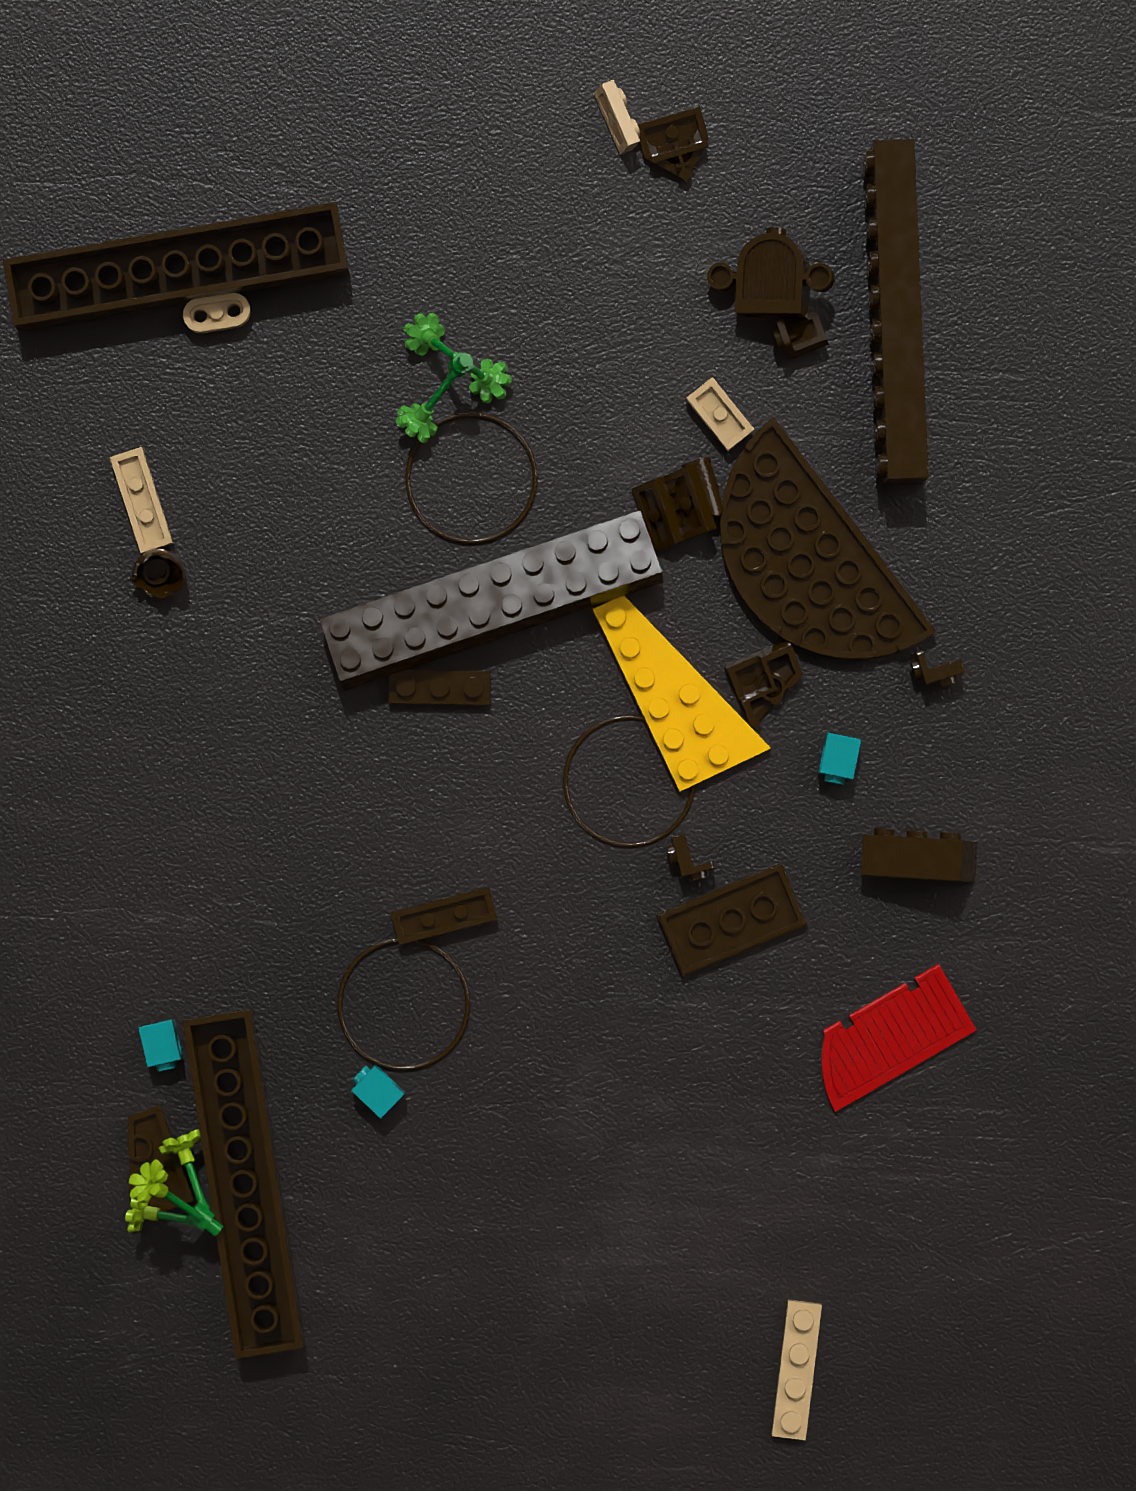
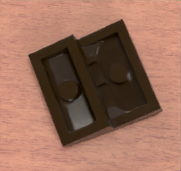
M695 465L684 467L664 477L650 480L632 488L638 510L641 511L655 552L717 529Z

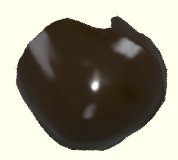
M160 548L151 549L138 558L134 564L129 581L134 583L135 588H143L144 592L151 598L163 599L180 591L184 586V564L179 556L172 551Z

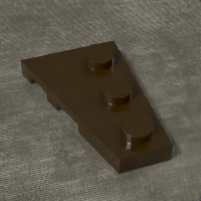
M161 1104L129 1115L128 1153L130 1177L134 1173L141 1175L140 1168L144 1163L148 1162L151 1165L154 1160H158L163 1165V1170L168 1174L167 1180L163 1182L168 1187V1191L185 1203L194 1201L195 1198L178 1154L173 1152L161 1154L159 1147L163 1146L162 1141L173 1138ZM129 1183V1193L131 1192V1190H132L133 1188L136 1187V1186H134V1185H132V1184H130V1183ZM152 1196L149 1202H147L148 1206L160 1208V1211L163 1212L177 1207L164 1197Z

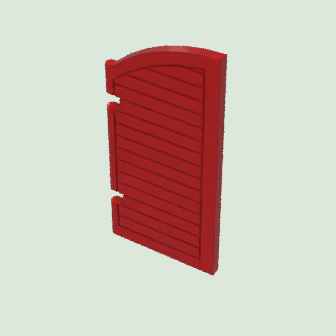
M939 964L914 977L919 987L910 992L908 985L903 983L851 1013L849 1018L854 1025L847 1029L843 1027L839 1020L822 1030L825 1034L821 1057L822 1076L826 1093L835 1112L977 1030Z

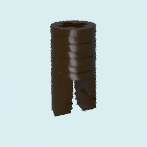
M710 457L697 459L681 465L682 468L691 465L696 466L712 516L714 518L719 517L723 513V505L721 504L719 486L716 482L717 479L714 475Z

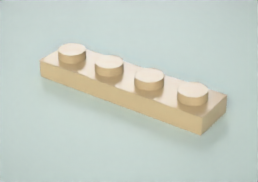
M789 1299L787 1301L772 1436L806 1440L822 1310L821 1303Z

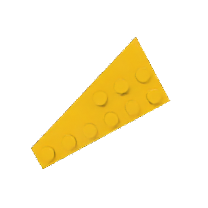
M625 596L613 599L593 609L679 792L771 749Z

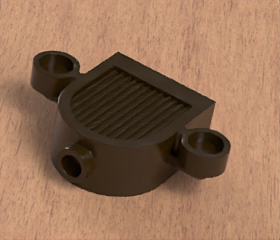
M769 227L766 228L765 234L754 237L744 246L738 258L737 272L726 263H716L709 269L707 279L713 288L721 292L728 291L733 286H736L735 313L743 319H775L779 316H782L783 319H808L810 287L817 292L828 291L834 285L835 274L830 267L823 263H816L810 266L809 259L803 249L786 236V229Z

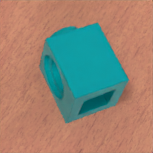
M833 733L826 734L818 774L825 775L824 781L844 785L845 779L853 780L861 739Z
M175 1019L138 1027L147 1067L156 1065L157 1072L177 1067L176 1060L183 1059L184 1057Z
M377 1065L371 1070L365 1066L352 1079L356 1086L351 1091L380 1119L405 1094Z

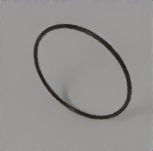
M464 412L445 417L434 424L439 427L446 422L459 418H485L509 429L526 449L532 466L533 482L529 500L521 515L503 531L480 539L454 537L434 527L418 509L411 490V466L416 451L422 443L419 440L413 446L407 461L405 483L407 495L414 512L432 532L453 542L480 544L506 535L525 518L536 495L538 474L533 452L518 430L496 416L479 412Z
M619 715L596 723L578 738L570 750L565 763L563 789L570 812L587 833L610 845L640 847L663 839L680 825L693 802L696 784L690 787L686 806L675 823L666 831L651 839L639 842H619L603 837L590 829L577 814L569 795L568 774L570 764L582 741L599 727L620 720L646 722L644 716Z
M392 938L370 946L350 964L339 987L337 998L338 1017L347 1040L365 1059L380 1067L391 1070H417L441 1060L460 1041L469 1020L470 992L464 974L449 954L436 945L424 940L409 942L433 949L442 955L456 970L465 993V1014L462 1026L453 1042L442 1053L420 1064L408 1066L392 1065L368 1055L354 1041L345 1024L342 1008L343 992L348 977L358 962L377 948L398 943L397 938Z

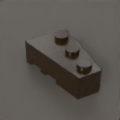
M874 828V835L863 834L861 875L975 883L978 843L960 840V833L940 832V839L927 838L926 831L907 830V837L894 836L893 829Z

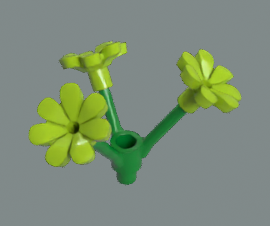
M199 1129L177 1137V1140L174 1138L162 1141L163 1146L159 1147L161 1154L170 1152L178 1154L181 1165L186 1167L197 1204L191 1207L168 1191V1187L163 1184L167 1180L168 1174L163 1170V1165L160 1161L154 1160L151 1165L146 1162L140 1168L141 1175L134 1173L129 1179V1183L136 1187L130 1192V1197L132 1198L130 1205L133 1209L128 1210L125 1216V1221L129 1222L128 1232L141 1231L145 1219L153 1221L164 1219L196 1226L201 1231L206 1229L213 1236H216L221 1231L223 1225L215 1220V1214L208 1210L209 1205L204 1198L192 1164L195 1160L191 1148L201 1142ZM152 1196L164 1197L188 1213V1215L160 1211V1208L148 1206L147 1202H149Z

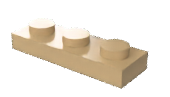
M139 447L110 457L140 553L143 554L151 549L163 548L174 544L143 448Z

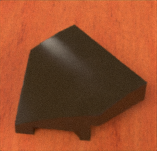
M700 106L638 123L640 146L644 158L688 181L709 139Z

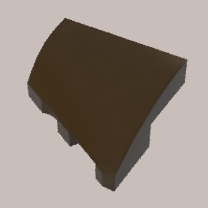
M786 640L724 666L752 729L761 724L760 719L773 705L776 706L782 700L784 692L789 687L794 686L803 676L793 647Z

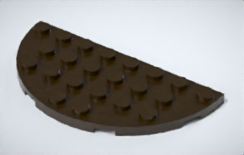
M774 417L771 418L748 441L738 456L724 489L722 499L723 513L720 514V539L724 560L732 582L747 607L764 625L784 640L804 650L833 658L867 659L886 656L905 650L935 633V628Z

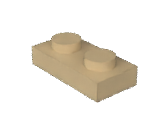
M614 80L605 82L600 85L594 95L621 155L633 150L640 142V130L636 121L631 119L627 112V101L622 89L617 88Z
M713 377L686 397L687 402L727 452L754 431L751 424Z

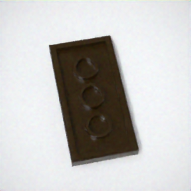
M782 862L657 914L683 977L808 925Z

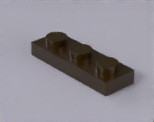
M404 670L389 676V704L490 705L491 671Z
M489 887L391 912L399 945L498 920Z

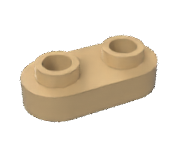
M238 293L193 299L187 303L183 311L185 324L195 333L239 328L247 323L251 315V308L247 299ZM232 306L240 308V314L236 317L228 315V310ZM204 311L207 313V318L204 322H197L195 320L197 312Z

